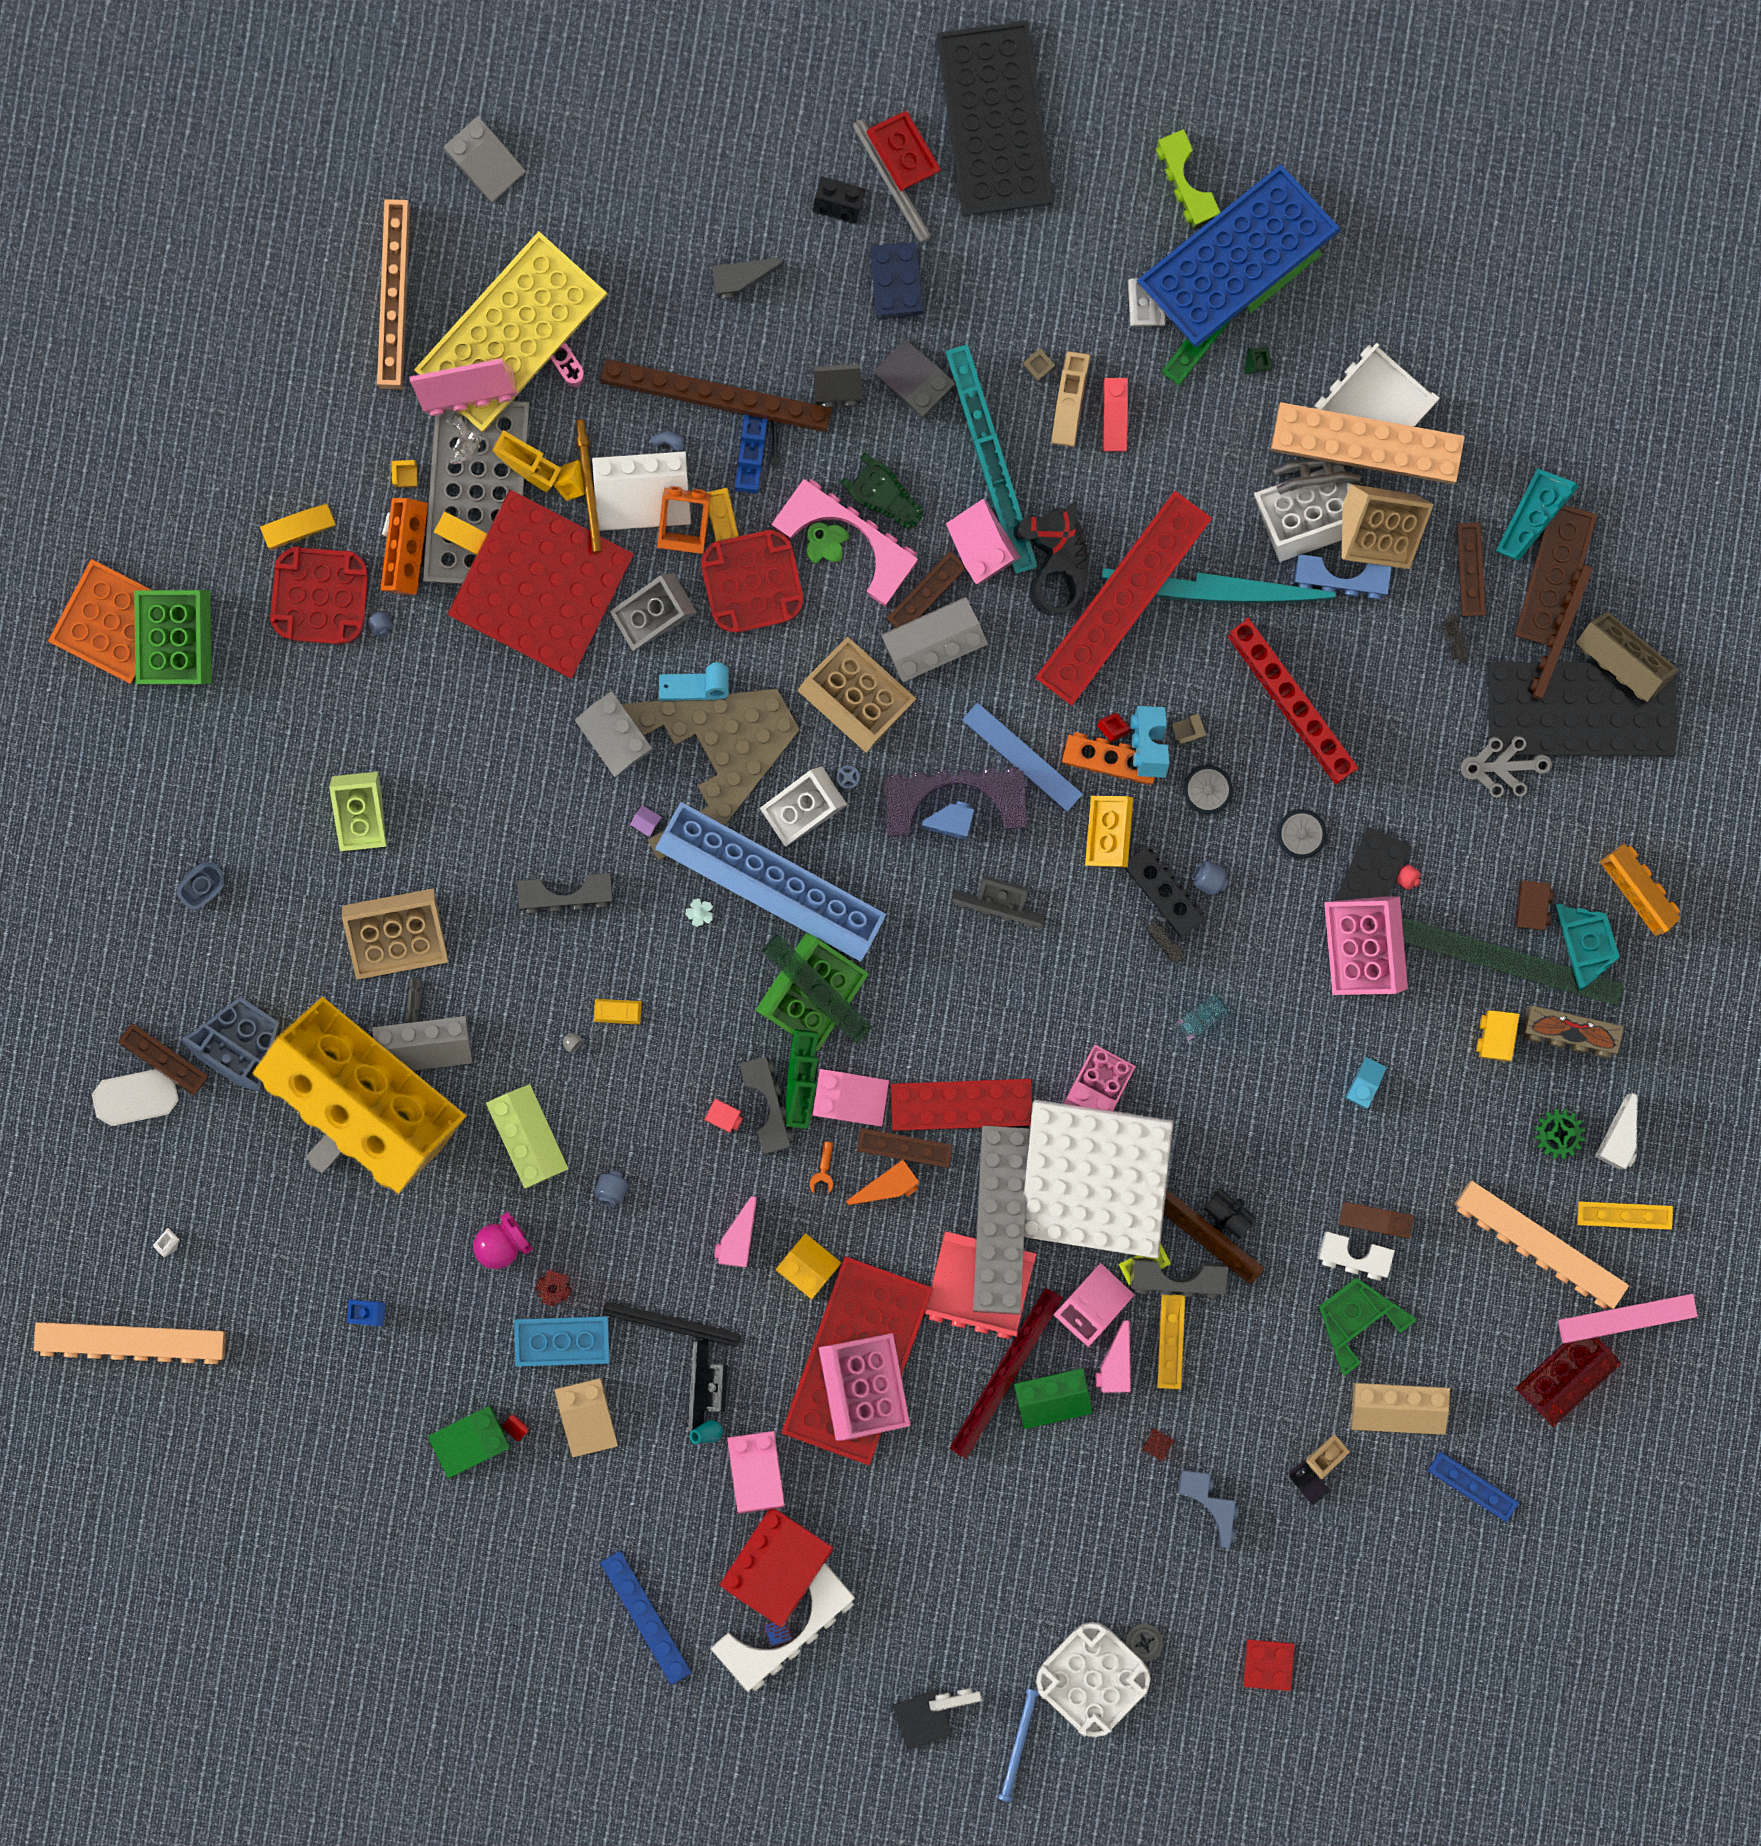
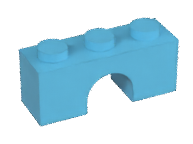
M1137 706L1136 713L1131 715L1130 727L1135 732L1132 735V748H1136V753L1133 756V766L1137 767L1138 776L1166 778L1169 767L1168 745H1160L1152 741L1163 740L1166 730L1165 707Z

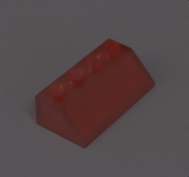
M1597 1337L1567 1342L1557 1348L1515 1389L1553 1428L1619 1367L1621 1363L1613 1352Z

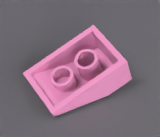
M985 498L946 523L962 562L976 584L987 581L1021 558Z
M820 1069L813 1116L882 1127L889 1080Z
M750 1197L722 1238L721 1244H716L714 1258H719V1264L747 1267L757 1197Z
M1122 1320L1100 1366V1372L1095 1373L1096 1387H1100L1101 1392H1130L1128 1320Z
M774 1431L727 1438L738 1514L785 1507Z

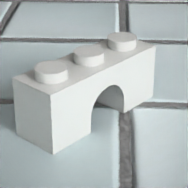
M1330 1232L1324 1233L1318 1259L1323 1260L1322 1265L1336 1268V1264L1345 1266L1344 1271L1357 1275L1359 1270L1368 1273V1278L1381 1281L1382 1277L1388 1278L1395 1250L1370 1244L1365 1257L1354 1259L1347 1250L1348 1237Z

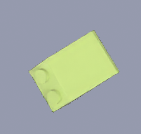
M378 772L332 776L329 788L340 851L386 847L382 792Z

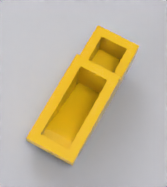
M504 430L492 450L511 469L544 492H547L552 487L561 470L560 467L543 458L542 452Z
M324 504L261 526L260 529L271 551L288 543H295L336 526L328 504Z

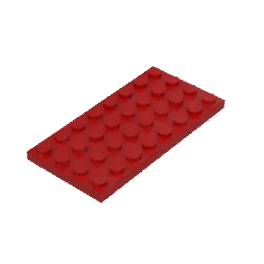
M845 1256L781 1434L870 1465L881 1432L851 1439L836 1440L819 1347L893 1333L900 1374L902 1376L933 1288Z

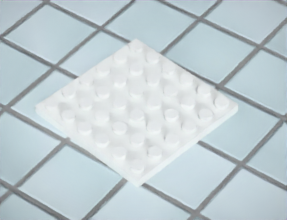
M1034 1100L1024 1195H1026L1024 1237L1158 1258L1173 1121Z

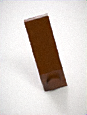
M1343 1202L1338 1225L1410 1239L1414 1215Z

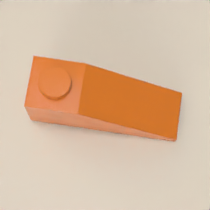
M902 1160L846 1202L848 1205L899 1197L903 1194L908 1197L918 1190L916 1185L919 1181L904 1160Z

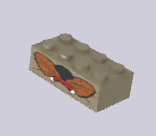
M1537 1006L1526 1007L1520 1035L1526 1036L1525 1040L1539 1043L1542 1040L1549 1041V1046L1562 1048L1568 1045L1572 1046L1571 1051L1588 1053V1050L1594 1051V1056L1608 1059L1611 1058V1055L1618 1054L1624 1026Z

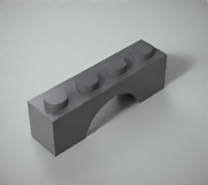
M610 873L587 875L582 887L575 893L566 896L556 895L548 891L541 879L517 881L519 909L525 910V914L539 913L541 908H548V912L562 911V907L571 906V910L585 909V905L594 904L595 908L609 907L608 903H613L612 877Z
M765 1056L739 1063L745 1087L759 1090L766 1096L769 1102L770 1115L768 1121L757 1131L763 1155L790 1148V1142H794L791 1128H785V1106H780L777 1098L782 1096L779 1084L773 1083L772 1074H776L773 1061H767Z
M1132 1257L1130 1286L1132 1289H1136V1293L1148 1294L1150 1290H1158L1159 1294L1173 1295V1292H1182L1183 1296L1195 1297L1196 1293H1203L1208 1298H1219V1295H1226L1228 1266L1223 1263L1201 1262L1199 1268L1191 1276L1183 1279H1173L1163 1274L1156 1259Z

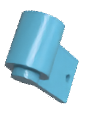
M720 662L709 665L706 668V674H659V701L719 700L729 695V669Z

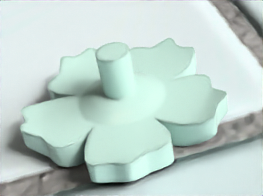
M699 898L693 899V902L690 904L692 908L686 909L685 915L688 916L689 920L693 919L692 925L696 927L703 925V921L709 924L713 920V914L709 912L713 908L710 902L704 901L701 905Z

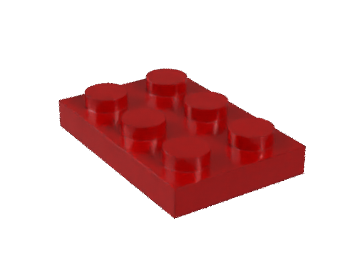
M907 110L866 131L900 192L941 171Z

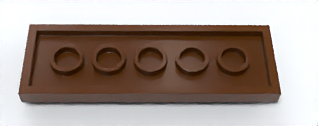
M1564 505L1544 529L1515 630V637L1547 646L1551 634L1556 635L1559 627L1555 625L1560 612H1565L1567 604H1564L1567 592L1574 589L1575 583L1572 582L1576 570H1581L1584 565L1598 514Z

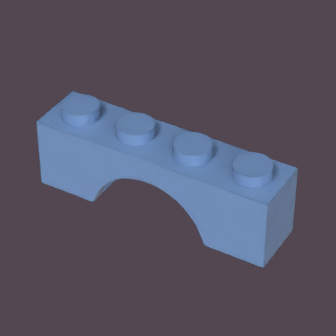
M1299 554L1296 562L1294 585L1309 589L1313 587L1322 588L1323 591L1336 592V590L1345 591L1346 596L1358 597L1359 593L1367 594L1369 599L1382 600V597L1388 595L1391 566L1368 564L1360 575L1351 579H1341L1335 577L1326 569L1322 557Z

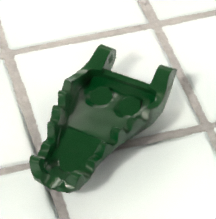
M864 452L860 457L866 464L862 472L853 483L845 477L839 483L853 499L864 507L895 520L906 529L914 528L923 517V508L910 497L891 469Z

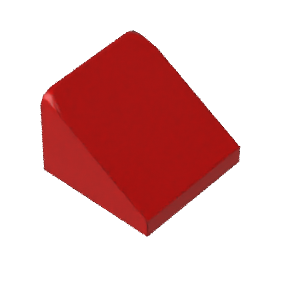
M512 1414L502 1425V1428L517 1442L530 1429L515 1414Z

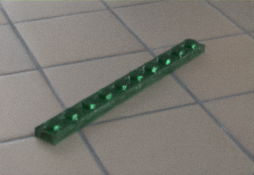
M1402 917L1404 943L1606 1004L1618 1005L1624 983L1599 976L1586 988L1579 991L1573 968Z

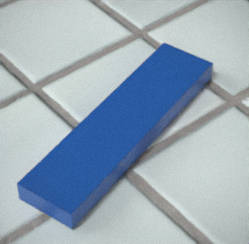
M1439 1451L1427 1470L1505 1522H1508L1519 1504L1518 1501L1441 1451Z

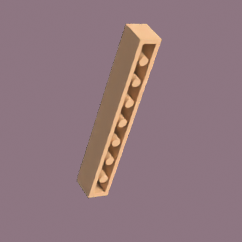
M384 200L377 385L380 389H403L410 204L408 200Z
M1469 1181L1454 1204L1459 1207L1457 1212L1468 1219L1470 1216L1478 1220V1226L1486 1231L1492 1229L1498 1233L1496 1238L1507 1245L1509 1242L1517 1246L1516 1251L1526 1258L1531 1255L1537 1259L1535 1264L1546 1271L1549 1268L1555 1271V1277L1565 1284L1570 1281L1576 1285L1574 1290L1581 1295L1587 1297L1589 1294L1596 1299L1594 1303L1604 1310L1608 1307L1614 1309L1629 1287L1628 1284L1473 1181Z
M36 1322L34 1351H40V1356H54V1352H64L63 1357H78V1353H87V1358L101 1359V1354H109L110 1359L124 1360L125 1355L134 1356V1360L148 1361V1356L157 1357V1361L171 1362L172 1358H181L182 1363H195V1359H204V1364H218V1360L225 1359L226 1331Z

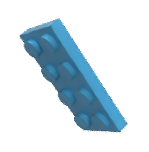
M608 1316L514 1319L515 1367L610 1363Z

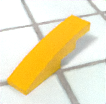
M445 511L434 530L435 534L477 555L487 533Z

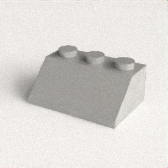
M612 691L592 704L575 719V722L614 777H617L653 751Z

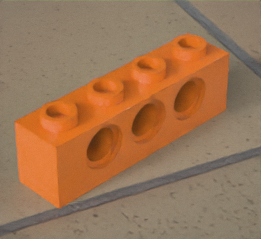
M392 498L381 591L400 595H417L428 503L409 498Z
M1078 732L1068 735L1061 764L1150 786L1153 785L1154 777L1138 776L1137 769L1132 770L1127 766V760L1136 753V751L1132 750L1131 745L1119 743V746L1109 745V740L1103 738H1096V741L1089 740L1086 734ZM1084 747H1092L1095 755L1089 759L1085 758L1081 752ZM1107 752L1115 753L1117 755V762L1108 764L1104 759V755Z

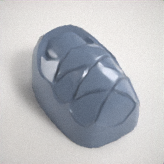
M203 862L193 868L176 889L177 896L189 909H198L220 892L224 886L223 873L214 862Z

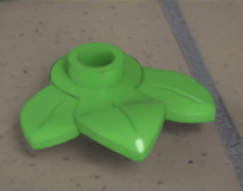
M821 522L811 524L807 530V538L809 540L806 548L807 556L814 564L819 562L822 557L832 562H840L843 553L840 543L850 538L848 532L836 524L830 526ZM817 530L823 532L821 538H816L815 533Z

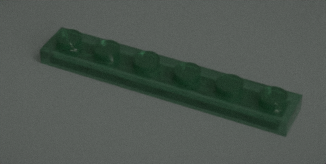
M776 934L761 950L855 1044H858L872 1029V1026L779 934Z

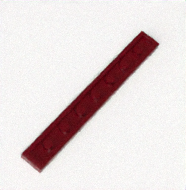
M1048 1288L1043 1290L949 1449L967 1459L1063 1297Z

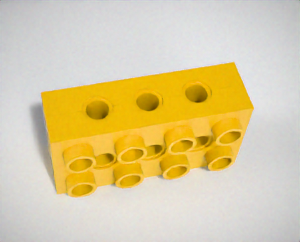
M323 996L277 1037L253 1072L263 1082L264 1087L269 1093L282 1097L300 1112L304 1122L310 1126L318 1127L336 1142L338 1149L343 1154L354 1157L372 1172L374 1179L379 1184L390 1187L397 1194L443 1149L466 1118L462 1111Z

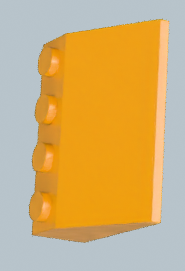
M1624 843L1599 862L1652 933L1658 936L1667 932L1681 919L1678 915L1680 910L1674 902L1669 903L1665 898L1666 892L1659 883L1655 884L1650 878L1652 873L1645 864L1641 865L1636 859L1638 854L1631 845L1627 847Z

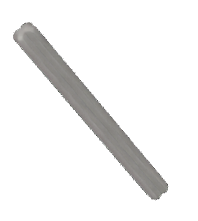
M861 119L853 124L855 131L919 242L927 241L930 239L929 231L906 191L900 192L866 133L869 127L865 120Z

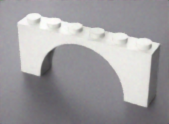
M824 1563L809 1586L812 1597L810 1619L805 1629L793 1641L781 1647L761 1649L744 1644L728 1632L711 1647V1650L747 1692L751 1689L754 1691L759 1689L765 1683L763 1680L765 1676L769 1673L772 1676L783 1667L781 1662L787 1657L792 1660L801 1652L799 1647L804 1642L809 1645L819 1636L816 1632L824 1626L827 1629L836 1621L834 1616L840 1611L845 1613L854 1605L852 1600L855 1599V1596L826 1563Z

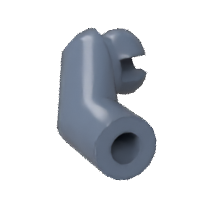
M665 431L650 436L653 447L667 443L676 452L683 450L685 447L683 437L672 431Z

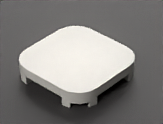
M1088 1622L1077 1627L1044 1661L1038 1670L1036 1683L1042 1698H1045L1076 1727L1079 1733L1084 1736L1098 1737L1108 1734L1129 1710L1144 1697L1149 1689L1150 1673L1144 1661L1109 1628L1101 1623Z

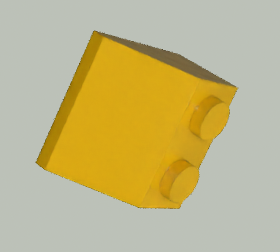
M1489 1010L1486 1011V1015L1481 1016L1480 1029H1483L1482 1038H1478L1476 1052H1480L1479 1058L1503 1062L1512 1061L1519 1014Z
M805 1233L775 1270L812 1299L839 1267L841 1262Z

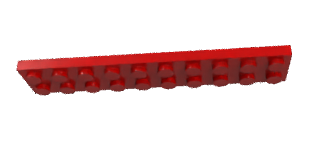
M1175 490L1035 679L1073 706L1212 520V517Z

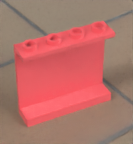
M945 1231L931 1286L933 1290L925 1314L929 1315V1320L942 1323L944 1318L952 1320L951 1325L962 1328L969 1324L975 1326L974 1331L988 1334L989 1330L998 1332V1337L1011 1339L1012 1335L1017 1336L1036 1254L1023 1251L1020 1315L973 1312L976 1239Z

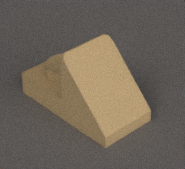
M1334 1434L1315 1452L1310 1454L1306 1458V1462L1320 1479H1323L1350 1451Z

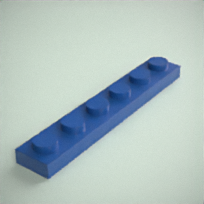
M621 1550L601 1561L600 1564L670 1684L672 1685L691 1674L689 1666Z

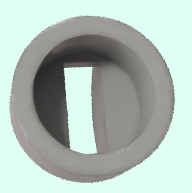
M569 1033L563 1038V1046L570 1054L574 1053L583 1043V1039L575 1033Z

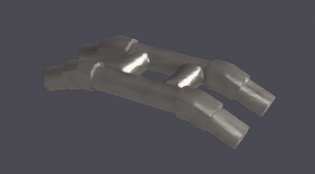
M1316 459L1290 460L1281 466L1273 468L1276 477L1300 469L1301 477L1292 478L1286 483L1277 486L1280 495L1288 491L1301 489L1302 487L1335 482L1359 484L1361 476L1360 474L1346 471L1334 473L1332 465H1344ZM1323 466L1325 475L1311 477L1309 468Z

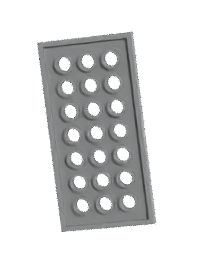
M512 401L484 433L460 411L453 412V409L444 410V414L435 416L424 582L462 584L470 569L465 565V559L470 555L476 556L453 542H445L443 537L434 533L444 511L446 512L451 507L458 510V519L488 533L493 523L492 514L500 509L504 499L497 500L493 497L494 490L501 487L506 490V495L509 490H513L523 496L525 478L505 464L492 450L502 433V430L498 428V423L504 418L511 421V427L506 432L527 444L529 402ZM457 415L465 418V423L460 428L452 425V419ZM455 438L463 441V447L458 451L450 448V443ZM477 440L486 442V449L483 452H476L473 449V445ZM457 461L461 463L462 468L459 473L453 474L449 472L448 467L451 462ZM476 463H482L485 466V471L481 475H474L472 473V466ZM500 464L508 467V473L503 477L495 474V468ZM452 484L460 487V492L455 497L447 494V488ZM480 486L483 489V495L480 498L471 497L470 490L472 487ZM473 509H478L481 511V518L475 522L471 521L468 518L469 512ZM445 554H452L455 557V562L451 566H445L442 564V557Z

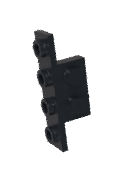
M693 1340L691 1347L692 1368L689 1373L691 1387L688 1395V1434L704 1423V1411L725 1412L728 1365L707 1363L709 1340Z

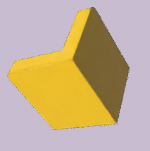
M415 460L392 461V485L394 488L418 487V469Z
M576 460L561 466L553 486L566 501L584 495L585 488L581 462Z

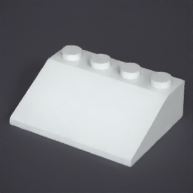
M686 452L592 458L599 531L659 527L664 489L670 486H678L683 490L689 491ZM669 499L667 526L691 525L690 502Z
M1342 465L1332 466L1334 473L1345 471ZM1324 469L1310 473L1311 477L1325 475ZM1335 482L1307 486L1281 495L1277 490L1279 485L1254 493L1279 562L1342 540V508L1351 483Z

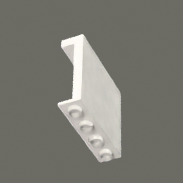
M1376 343L1373 347L1368 345L1360 354L1363 357L1358 364L1353 362L1345 371L1347 376L1341 382L1338 379L1329 389L1332 393L1327 399L1322 396L1314 407L1325 411L1415 427L1435 405L1439 397L1433 392L1430 394L1379 348V344Z

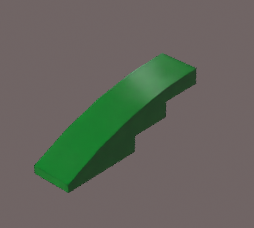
M794 1029L786 1089L785 1126L809 1128L817 1088L814 1077L818 1062L815 1052L819 1033L816 1031Z

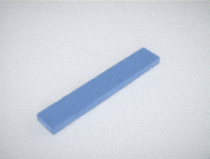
M978 702L962 719L966 725L1066 812L1083 795Z

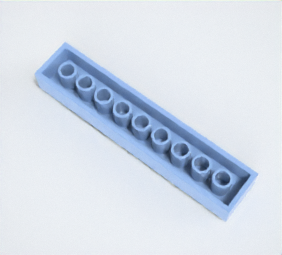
M682 802L677 807L655 850L860 962L870 948L886 916L882 911Z

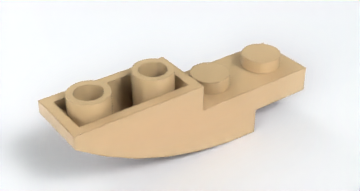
M1067 351L1056 405L1052 444L1075 447L1090 362L1089 354Z

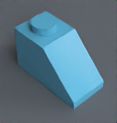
M1365 1057L1345 1099L1367 1109L1387 1067Z

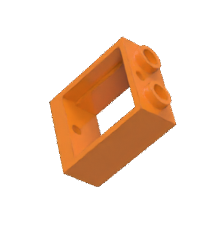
M670 486L664 489L657 548L704 553L711 499L710 493H706V491L701 489L687 491L678 486ZM669 499L703 504L700 537L666 532Z

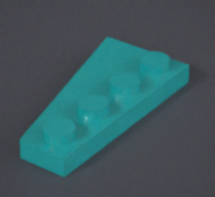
M1537 468L1496 551L1503 556L1519 561L1577 490L1579 485Z

